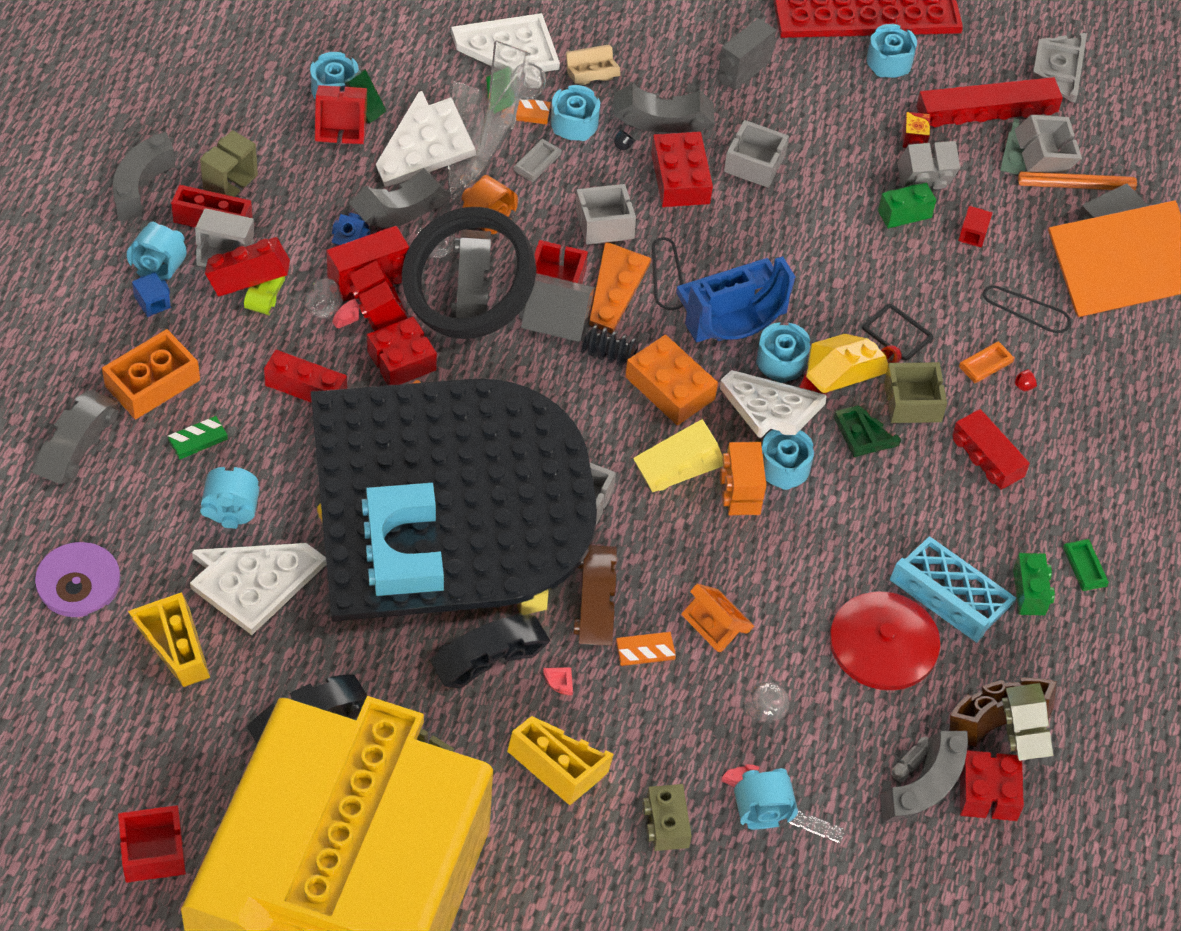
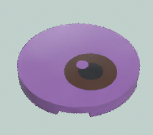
M86 542L69 543L51 551L41 561L35 577L38 595L47 605V608L57 614L68 617L88 616L89 613L111 603L119 590L121 581L119 566L113 555L101 546Z

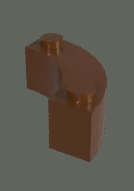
M590 545L586 557L577 568L582 569L580 618L574 619L573 635H579V644L612 646L615 610L614 601H610V596H615L616 547Z
M1020 678V682L1004 683L1003 680L984 685L982 686V691L972 696L968 694L957 704L950 715L949 731H967L968 745L976 747L988 732L1007 724L1002 698H1007L1006 688L1040 683L1049 720L1055 705L1057 681L1041 678Z

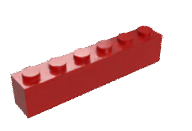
M1055 77L920 91L916 107L919 113L930 114V126L940 127L945 124L961 125L965 122L1007 120L1011 117L1020 116L1028 118L1030 115L1039 114L1052 115L1059 112L1063 97Z

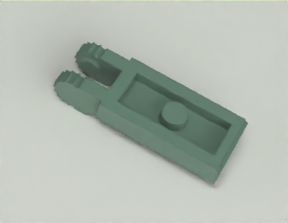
M1014 118L1011 132H1009L1000 171L1019 175V172H1025L1026 165L1022 155L1024 149L1020 148L1015 129L1019 126V119Z

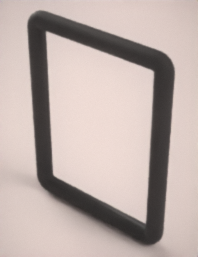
M889 303L862 325V329L885 347L889 346L888 342L870 330L868 326L891 308L928 336L908 355L902 354L901 359L907 361L927 345L934 336L899 308Z

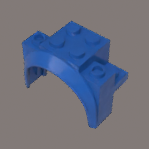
M783 256L775 259L774 267L770 260L765 258L677 286L676 294L687 311L685 325L696 343L709 338L717 339V341L741 339L758 333L769 326L778 316L787 313L796 276ZM762 288L758 293L755 294V289Z

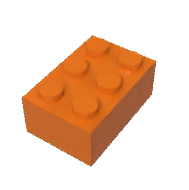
M168 329L102 367L105 387L135 420L200 381L198 361Z
M666 334L627 360L625 377L677 426L716 398L718 382Z

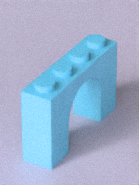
M433 483L367 488V499H362L363 516H368L369 522H364L365 539H371V545H366L367 562H373V568L368 569L369 585H375L376 596L444 591L441 552L400 553L389 547L384 540L387 533L396 526L407 523L436 521Z

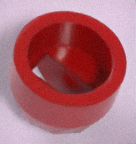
M889 345L881 349L887 360L894 354L893 360L890 361L891 363H899L902 353L896 346Z
M1029 369L1020 372L1015 378V385L1022 391H1030L1037 387L1036 379Z

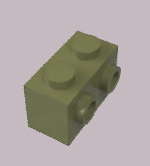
M683 784L649 787L647 798L642 800L644 816L649 815L650 824L646 826L648 842L653 841L655 851L689 848L692 835Z

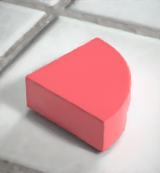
M355 298L345 303L336 312L332 321L336 328L339 329L359 320V304Z
M571 667L543 668L545 681L553 690L564 695H573Z
M746 764L745 766L730 769L723 775L722 782L735 787L737 783L743 780V773L750 770L759 771L760 767Z

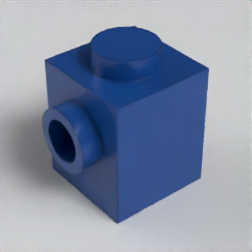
M156 272L132 281L134 297L147 317L171 308L169 287L165 280L161 281Z

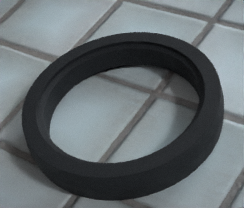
M484 207L455 209L431 221L411 243L402 269L404 294L416 316L432 330L457 339L482 337L501 329L511 322L529 300L536 278V260L525 233L506 215ZM469 228H488L503 234L512 242L517 256L515 279L505 297L487 312L469 318H451L431 309L423 296L422 273L425 263L435 247L448 236Z

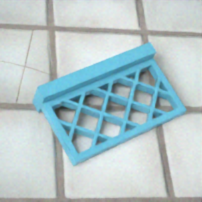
M930 536L907 558H901L896 563L890 577L891 582L976 643L1016 600V597ZM930 546L938 552L939 557H928L925 550ZM911 563L922 564L924 571H920ZM929 564H940L942 572L930 571ZM947 564L957 565L961 572H948ZM933 579H944L945 586H941ZM950 579L962 580L964 587H952ZM969 580H978L982 583V588H971ZM954 594L966 595L967 602L962 601ZM972 595H984L986 603L974 602ZM990 595H999L1006 601L1003 604L992 603ZM976 610H988L989 618H986Z

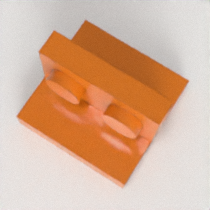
M698 583L690 591L695 596V599L681 613L717 652H722L739 632L747 634L754 627L719 589Z

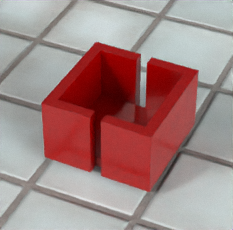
M318 85L315 103V141L337 143L339 130H344L342 143L364 144L366 136L367 88L345 87L344 91H340V86Z
M539 240L534 254L536 273L582 284L587 269L588 251L566 246L564 266L560 265L561 245Z
M377 260L350 274L353 282L350 288L355 298L359 299L361 304L358 306L365 319L368 318L374 331L409 318L403 305H399L402 302L394 285Z
M414 316L367 334V352L376 367H380V373L387 385H400L437 370V353L428 338L424 337V332Z
M967 750L965 764L960 774V816L986 818L992 801H995L992 819L1018 821L1024 807L1022 760L1019 761L1018 756L1012 754L996 753L995 758H991V752Z
M178 805L118 813L122 867L126 883L186 875Z

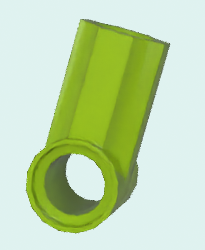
M285 276L250 287L245 296L244 308L270 316L269 311L271 307H275L277 294L285 281Z

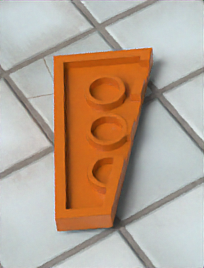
M605 242L590 316V326L598 324V329L603 330L604 327H607V332L613 333L651 263L650 257Z

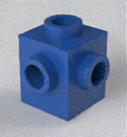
M349 213L348 216L340 214L339 220H336L333 224L332 234L334 236L332 243L335 246H339L370 235L369 225L358 214Z

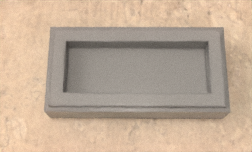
M541 139L513 167V171L534 182L561 155L562 150Z

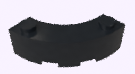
M517 613L513 616L484 624L462 635L453 642L442 645L437 650V654L430 659V662L444 687L460 689L482 673L490 669L489 664L504 658L506 662L535 657L550 642V639L535 615Z
M352 674L328 677L325 684L312 687L310 683L290 693L291 700L350 719L359 716L368 696L356 676ZM274 703L246 726L256 744H258L273 712Z

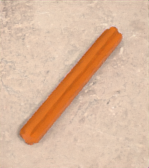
M1021 171L1018 175V184L1020 186L1114 190L1128 184L1133 190H1136L1137 179L1136 177Z

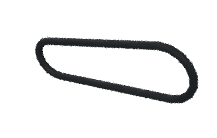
M661 237L652 243L654 298L660 307L666 310H676L683 307L682 302L678 306L667 307L658 299L655 245L658 241L666 240L672 244L680 285L684 284L676 245L671 239Z
M996 285L988 286L983 290V297L990 304L1049 332L1063 333L1071 327L1070 316L1059 308ZM996 288L1056 310L1065 315L1068 324L1062 330L1050 329L991 301L986 293L989 289Z

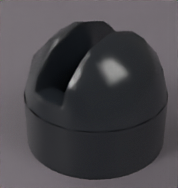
M621 129L614 139L615 146L620 150H627L635 142L633 137Z

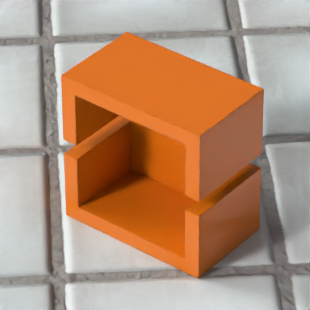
M729 442L727 453H723L720 483L725 484L726 490L722 492L723 506H728L729 515L761 514L766 490L761 442Z

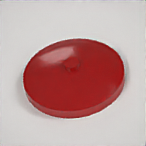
M869 592L850 599L839 609L831 626L830 647L838 665L852 679L865 686L879 690H901L921 682L933 670L940 652V635L932 617L915 601L891 592Z

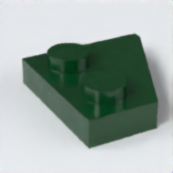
M857 405L835 411L834 419L853 457L900 446L901 438L897 434L892 436L883 429L884 424L876 418H872L861 406Z

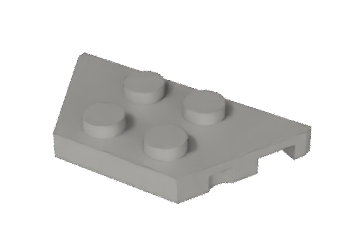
M1080 33L1078 38L1068 39L1067 35L1058 36L1057 38L1039 39L1032 78L1055 77L1062 96L1071 102H1076L1087 33Z

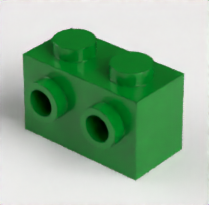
M927 182L897 190H889L882 193L878 212L889 229L932 218L936 198Z
M1019 553L1013 568L1018 614L1045 616L1050 603L1053 604L1055 599L1054 588L1050 587L1049 582L1052 575L1051 565L1047 564L1046 554Z

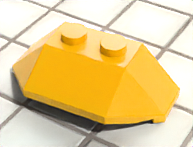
M842 334L811 344L806 377L822 393H826L885 374L888 368V361L885 354L869 339Z

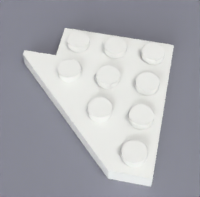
M542 13L451 27V35L457 51L500 71L507 68L511 76L537 88H542L540 72L559 70L560 62Z
M418 92L376 163L378 173L385 187L409 180L423 168L431 172L476 156L475 147L452 98L428 105L423 92Z
M733 370L721 379L720 390L755 434L761 438L770 429L780 431L784 435H796L826 404L825 394Z
M307 543L194 550L192 552L193 559L206 569L190 582V587L203 599L253 635L326 566V557Z

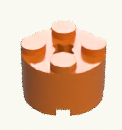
M488 175L482 176L472 188H467L461 198L464 201L463 208H489L509 217L512 210L516 211L518 205L517 194ZM480 228L483 231H491V234L497 233V231L492 229Z

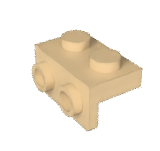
M611 45L566 52L567 73L575 84L586 85L593 80L609 81L613 77L620 76V67L613 60Z

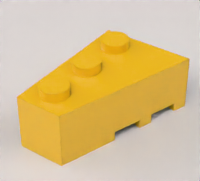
M182 592L128 611L135 626L183 687L210 678L190 608Z
M533 716L512 731L507 750L509 754L569 805L574 803L609 772L614 755L608 751L602 753L589 747V742L583 739L576 741L564 735L563 730Z

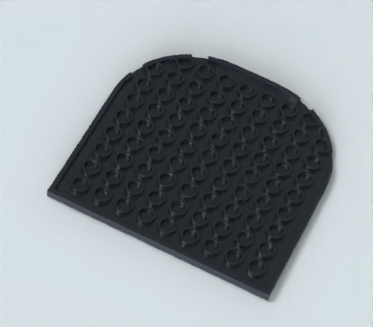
M462 379L311 392L332 622L514 605L532 600L534 595L542 593L547 589L553 590L570 577L583 562L595 533L597 517L596 497L588 451L582 434L574 421L559 405L548 397L523 385L497 379ZM433 483L436 521L407 523L396 526L387 533L384 540L389 547L400 553L441 552L444 591L376 596L375 585H369L368 569L373 568V562H367L366 545H371V539H365L364 522H369L368 516H363L362 499H367V488Z

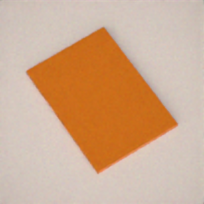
M1176 200L1048 228L1075 313L1078 317L1181 295V213Z

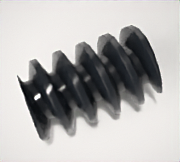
M595 324L588 331L584 339L581 353H585L588 350L589 356L594 357L598 352V359L603 360L607 356L608 363H613L617 359V365L622 367L629 358L638 353V346L636 345V337H633L628 343L627 334H623L620 339H617V331L614 330L610 336H607V327H604L601 333H599L598 324Z

